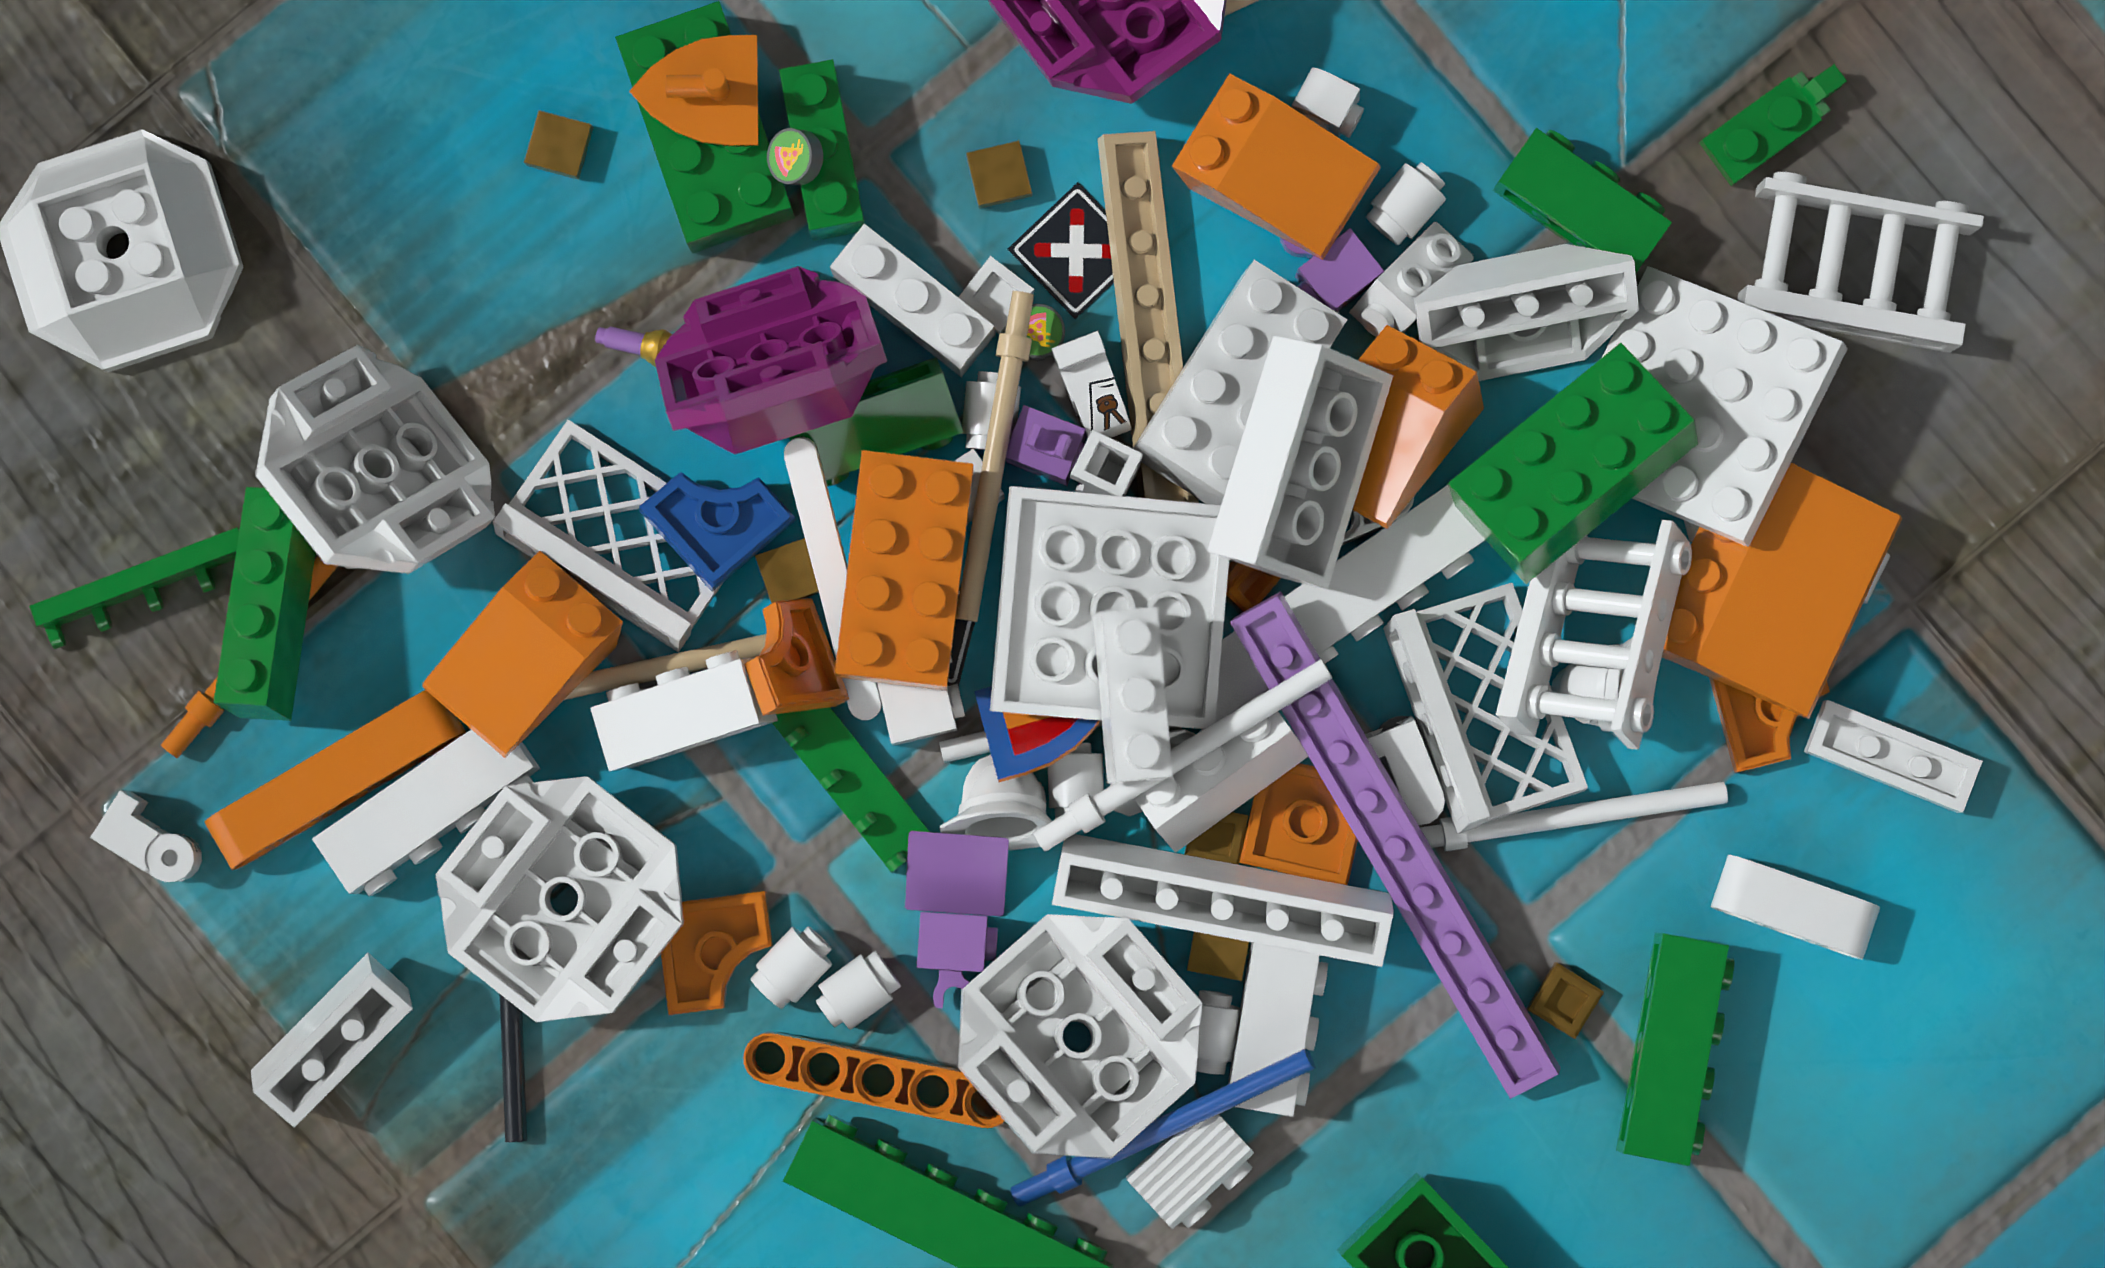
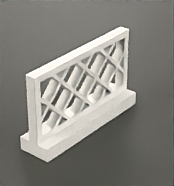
M567 420L509 505L505 503L493 521L497 536L531 558L541 551L601 603L678 653L691 635L692 628L722 586L721 584L711 592L690 567L662 572L657 544L667 541L660 534H654L653 526L646 518L645 523L648 536L616 542L611 514L639 509V506L650 498L646 495L645 486L657 492L666 482L570 420ZM571 438L591 451L595 469L562 475L559 456ZM599 456L611 463L612 466L601 468ZM554 464L556 476L544 478ZM626 473L637 480L640 499L608 504L603 477ZM597 478L602 506L570 512L565 484ZM558 486L564 513L541 518L524 506L535 490ZM604 515L610 543L586 547L576 540L572 521ZM566 523L568 535L553 525ZM650 545L656 573L632 577L622 570L618 551ZM612 552L614 564L600 555ZM696 575L700 595L690 610L686 612L668 600L664 581ZM658 582L660 594L645 584Z
M1513 583L1416 612L1415 609L1396 614L1383 628L1432 765L1443 790L1457 834L1478 828L1483 823L1583 792L1588 788L1562 716L1546 714L1545 717L1548 724L1541 739L1534 736L1514 734L1498 717L1478 708L1489 683L1501 690L1503 688L1505 679L1494 674L1504 651L1512 653L1514 642L1510 638L1513 632L1516 636L1522 614V607ZM1500 600L1503 601L1510 620L1503 636L1475 623L1482 606ZM1473 609L1469 618L1458 614ZM1444 618L1463 628L1453 652L1432 642L1426 623ZM1470 632L1498 646L1487 670L1459 656ZM1439 658L1447 661L1444 670L1441 667ZM1454 666L1482 679L1471 704L1451 694L1447 679ZM1549 683L1548 690L1549 692H1553ZM1457 709L1466 713L1462 722ZM1473 717L1501 731L1490 755L1469 744L1466 731ZM1551 734L1553 736L1556 747L1548 743ZM1508 735L1536 749L1525 773L1497 759ZM1543 753L1563 763L1569 780L1568 783L1551 787L1532 777ZM1476 761L1485 765L1481 774ZM1492 769L1520 782L1512 801L1493 807L1484 785ZM1527 787L1537 791V793L1522 797Z

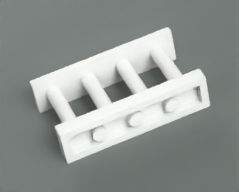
M1775 172L1773 178L1766 177L1757 186L1755 197L1775 201L1762 278L1755 280V286L1747 285L1738 293L1737 301L1804 327L1948 353L1962 346L1966 324L1950 321L1951 314L1946 312L1959 234L1970 236L1980 229L1984 216L1968 213L1969 206L1958 202L1938 201L1935 207L1809 185L1806 184L1807 178L1805 176L1790 172ZM1797 205L1829 210L1816 288L1809 290V296L1787 292L1788 284L1783 282ZM1851 214L1883 220L1870 299H1864L1863 305L1842 302L1843 295L1838 292ZM1905 224L1937 230L1924 308L1918 309L1917 315L1897 312V304L1892 302Z
M1662 520L1656 544L1590 538L1586 535L1530 581L1496 716L1514 734L1535 737L1539 720L1543 719L1546 714L1612 722L1610 730L1628 749L1639 750L1643 732L1649 730L1653 720L1654 709L1651 699L1681 576L1687 574L1692 560L1690 542L1673 521ZM1587 559L1650 566L1644 595L1640 596L1575 589L1574 582L1578 566ZM1572 611L1635 617L1638 619L1631 647L1627 648L1562 640L1561 633L1565 617L1570 615ZM1559 662L1622 669L1625 671L1618 700L1549 692L1548 685L1552 669Z

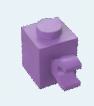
M1351 228L1335 240L1323 260L1280 238L1281 244L1287 253L1295 257L1310 258L1297 270L1295 278L1300 283L1297 287L1337 313L1370 288L1384 272Z
M1024 405L1009 441L1005 461L1010 465L1068 486L1070 474L1085 446L1087 438L1086 429Z
M920 912L917 968L939 969V980L933 993V1001L936 1008H943L944 993L948 988L958 987L963 989L970 983L963 976L962 971L982 972L985 969V961L996 960L998 928L987 927L988 916Z

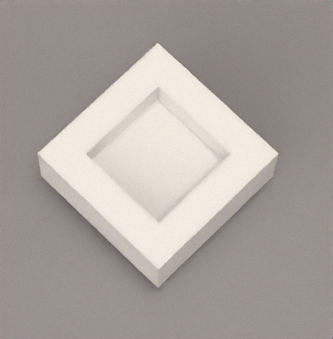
M990 256L958 298L992 323L997 333H1003L1007 325L1012 291L1033 294L1034 289Z

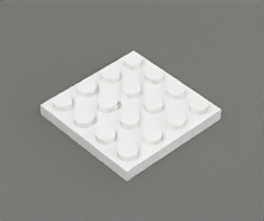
M1648 266L1637 287L1639 310L1629 320L1625 319L1617 328L1603 356L1621 342L1695 420L1698 445L1632 499L1749 547L1848 348L1843 341Z
M1009 487L990 711L1102 720L1093 615L1100 611L1158 607L1168 726L1206 729L1214 724L1229 559L1207 552L1221 505Z

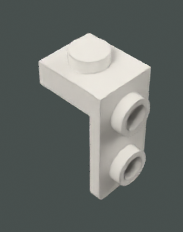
M1434 222L1376 279L1349 313L1375 337L1380 334L1386 325L1405 333L1417 319L1414 298L1457 265L1471 263L1474 257L1439 223Z

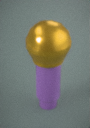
M599 327L596 332L595 342L603 344L609 349L640 355L641 358L656 367L655 358L672 334L664 329L643 334L615 327Z

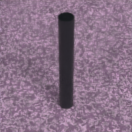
M499 993L505 1142L527 1141L523 1016L519 1008Z

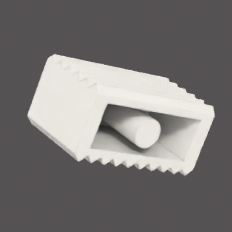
M1218 1114L1167 1138L1126 1176V1179L1172 1230L1180 1222L1189 1228L1212 1207L1206 1198L1216 1188L1223 1184L1230 1190L1251 1171L1253 1167L1246 1160L1254 1152Z

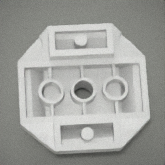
M144 130L132 132L38 163L0 221V242L28 331L106 372L118 370L212 339L221 320L220 316L243 269L242 260L211 164L207 160ZM127 233L129 247L125 254L116 259H109L106 253L108 241L116 234Z
M356 345L279 386L271 396L255 476L325 564L344 566L347 569L365 568L409 574L485 529L495 518L494 503L490 501L491 476L489 462L421 377L398 365L378 360L375 353Z
M587 776L506 785L436 873L448 953L535 1022L614 1013L684 924L677 845ZM564 882L573 886L578 894V904L574 911L568 915L557 913L550 902L553 889Z
M1046 915L961 990L958 1068L1032 1153L1110 1159L1195 1084L1202 1002L1128 918ZM1069 1022H1080L1090 1031L1091 1042L1083 1053L1073 1052L1064 1044L1063 1030Z

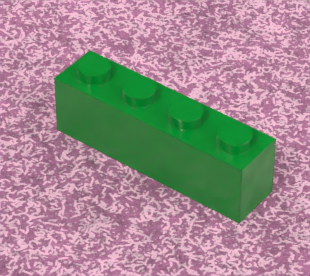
M246 487L213 703L239 718L291 721L316 551L266 488Z
M1655 933L1616 1151L1627 1155L1690 1166L1692 1154L1700 1155L1705 1135V1123L1698 1122L1701 1100L1708 1101L1710 1099L1715 1079V1069L1707 1067L1711 1045L1718 1046L1720 1044L1725 1022L1724 1013L1717 1012L1721 990L1728 991L1730 989L1734 974L1735 962L1734 958L1727 957L1728 945L1665 933Z

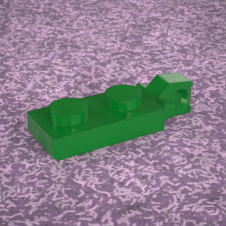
M1835 64L1811 81L1808 80L1802 71L1792 78L1789 76L1703 138L1699 144L1732 187L1822 121L1821 118L1831 111L1824 99L1840 89L1847 80Z

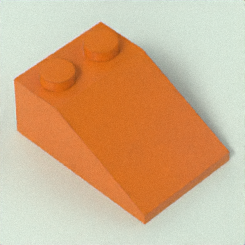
M1230 73L1172 164L1173 169L1190 190L1322 260L1381 168L1379 163L1278 98Z
M1386 325L1358 359L1362 363L1393 375V379L1352 510L1388 529L1483 411L1484 404L1477 371Z
M539 551L499 590L425 679L422 687L500 755L506 758L617 647L623 621L544 553Z

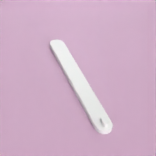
M797 437L786 445L784 459L834 653L837 657L848 566L817 446L809 438ZM842 678L848 693L849 700H847L852 715L860 720H871L876 717L882 708L877 682Z

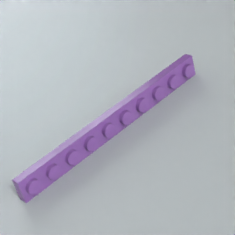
M1282 592L1248 609L1230 621L1269 690L1320 660L1319 655ZM1333 679L1282 708L1283 714L1509 1098L1511 1099L1559 1075L1561 1067Z

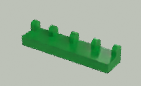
M233 528L32 604L29 608L36 627L45 628L52 647L58 649L66 646L61 625L93 614L96 625L101 632L111 629L112 622L107 608L143 594L152 612L164 608V604L158 588L196 574L199 585L204 593L214 590L215 583L209 569L235 560L240 528Z
M831 707L776 714L778 721L772 724L883 861L889 871L894 873L907 862L909 832L930 831Z

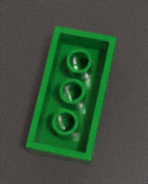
M717 1L618 35L615 39L633 88L651 66L674 50L701 39L731 35L721 4ZM638 102L684 238L692 254L795 218L784 184L776 180L769 170L767 163L769 141L759 112V146H726L702 143L678 134L653 118Z
M1620 342L1452 479L1448 486L1455 507L1521 580L1528 584L1698 445L1695 420Z
M1417 1173L1337 1249L1339 1254L1352 1268H1509Z

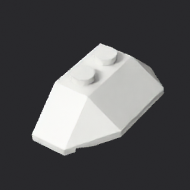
M1568 244L1457 265L1414 298L1419 341L1477 371L1479 381L1586 360L1613 335L1625 319L1629 320L1639 310L1635 264L1631 255Z

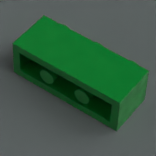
M834 60L779 69L790 128L812 132L819 139L823 149V163L819 174L810 183L801 185L808 228L812 240L817 241L857 233L865 224Z
M1536 128L1499 179L1493 191L1570 245L1631 255L1634 259L1636 274L1672 223L1663 216L1665 212L1664 207L1644 193L1638 192L1634 196L1618 185L1620 177L1606 165L1598 161H1593L1589 165L1573 153L1575 146L1563 135L1553 130H1548L1545 134Z
M937 357L869 380L852 417L791 436L789 440L791 441L797 437H806L815 443L827 486H832L847 479L849 472L860 469L862 450L898 455L920 447L923 450H935L949 444L953 440V436L963 433L944 374Z

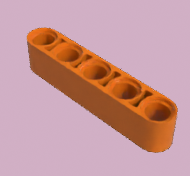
M424 690L221 809L205 820L204 823L231 870H236L265 855L436 754L464 735L466 731L458 717L428 691Z
M765 1032L754 1037L747 1044L743 1053V1063L747 1073L753 1079L765 1084L980 1128H993L1004 1122L999 1114L992 1117H984L974 1110L972 1096L977 1089L958 1068L781 1032ZM763 1042H774L784 1051V1065L775 1073L763 1071L755 1060L756 1050ZM828 1053L837 1059L840 1073L834 1082L822 1084L811 1076L809 1064L814 1055ZM883 1064L892 1071L894 1086L890 1092L876 1095L865 1087L863 1082L864 1073L869 1066ZM928 1075L942 1077L949 1087L948 1099L938 1106L925 1104L918 1095V1084L922 1078Z

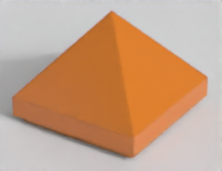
M1232 561L1228 567L1226 596L1242 612H1245L1259 604L1281 578Z

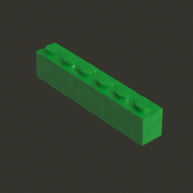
M828 1114L825 1122L817 1118L812 1120L782 1181L957 1268H1114L1112 1263L1105 1260L1108 1251L1081 1237H1078L1075 1245L1055 1236L1058 1226L1033 1213L1028 1212L1025 1220H1022L1004 1211L1008 1202L1001 1197L982 1188H978L975 1195L967 1193L955 1187L958 1177L930 1163H928L925 1171L905 1162L908 1152L882 1139H878L874 1147L855 1137L858 1131L856 1126L831 1114Z

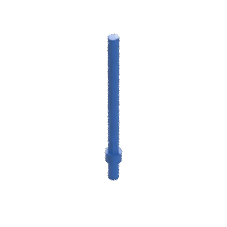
M1305 1048L1158 1117L1113 1158L1060 1157L1048 1163L1046 1171L1012 1186V1197L1015 1203L1022 1207L1054 1191L1063 1194L1082 1185V1178L1314 1070V1060Z

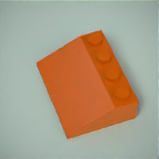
M1790 463L1749 547L1699 527L1691 543L1692 560L1689 571L1686 575L1681 576L1662 658L1809 719L1902 521V517L1804 468Z

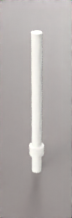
M1322 659L1171 749L1172 775L1331 680L1332 676ZM1166 778L1116 782L1093 797L1087 793L1069 804L1070 811L1035 831L1034 836L1041 848L1047 851L1080 830L1088 833L1105 822L1103 816Z
M1717 782L1514 813L1483 823L1478 828L1457 834L1452 817L1440 819L1439 825L1420 827L1431 848L1443 846L1444 851L1468 848V842L1725 804L1728 802V795L1725 783Z

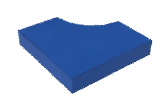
M680 472L639 506L640 513L711 592L795 522V516L759 477L741 487L718 490L699 485Z

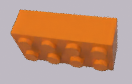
M862 450L835 665V676L837 678L947 691L974 464Z

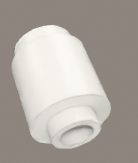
M1405 163L1372 200L1371 205L1374 208L1367 214L1366 219L1391 242L1399 245L1406 236L1412 239L1445 202L1446 198L1440 192L1445 183L1425 164L1420 163L1414 169Z
M979 371L977 382L966 381L962 421L963 433H961L967 434L965 448L985 450L998 373ZM1018 386L1009 441L1018 421L1020 386Z
M1081 743L1075 750L1048 766L1049 808L1055 809V819L1070 811L1069 804L1087 793L1093 797L1104 790L1103 754L1091 753V743Z
M808 926L803 932H800L795 927H791L756 964L758 971L750 980L766 998L780 1009H783L790 1001L796 1003L832 966L831 961L826 956L832 948L811 927Z
M875 950L866 958L860 954L820 983L818 986L823 996L817 999L816 1003L834 1027L843 1022L851 1030L893 1000L891 994L900 988L901 985Z
M1200 990L1198 998L1202 1002V1012L1199 1026L1196 1071L1209 1074H1225L1227 1062L1233 1061L1241 1008L1231 1005V995Z

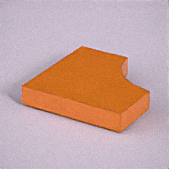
M812 598L775 601L762 609L767 628L765 647L759 656L744 665L763 716L836 707L849 700L842 678L835 676L836 661Z
M1709 677L1734 773L1791 759L1790 734L1798 714ZM1827 681L1820 696L1830 692Z
M766 891L682 902L684 924L661 952L668 1015L725 1008L726 986L735 968L751 953L773 946Z

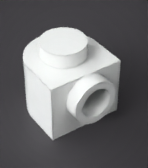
M1318 68L1310 70L1291 106L1335 136L1339 137L1342 134L1348 138L1352 135L1364 111V108L1357 105L1360 98V88Z

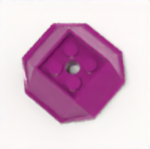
M988 0L989 5L1052 87L1129 104L1137 101L1221 41L1227 1Z
M800 266L694 299L683 316L685 324L669 337L655 358L664 405L673 431L686 428L734 455L852 417L875 367L887 362L866 296L843 283L819 280L817 273Z

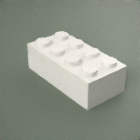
M1254 259L1239 278L1133 447L1134 450L1143 454L1141 462L1205 504L1222 505L1273 336L1322 345L1330 349L1347 319Z
M1273 336L1207 552L1280 578L1328 590L1393 375L1322 345Z

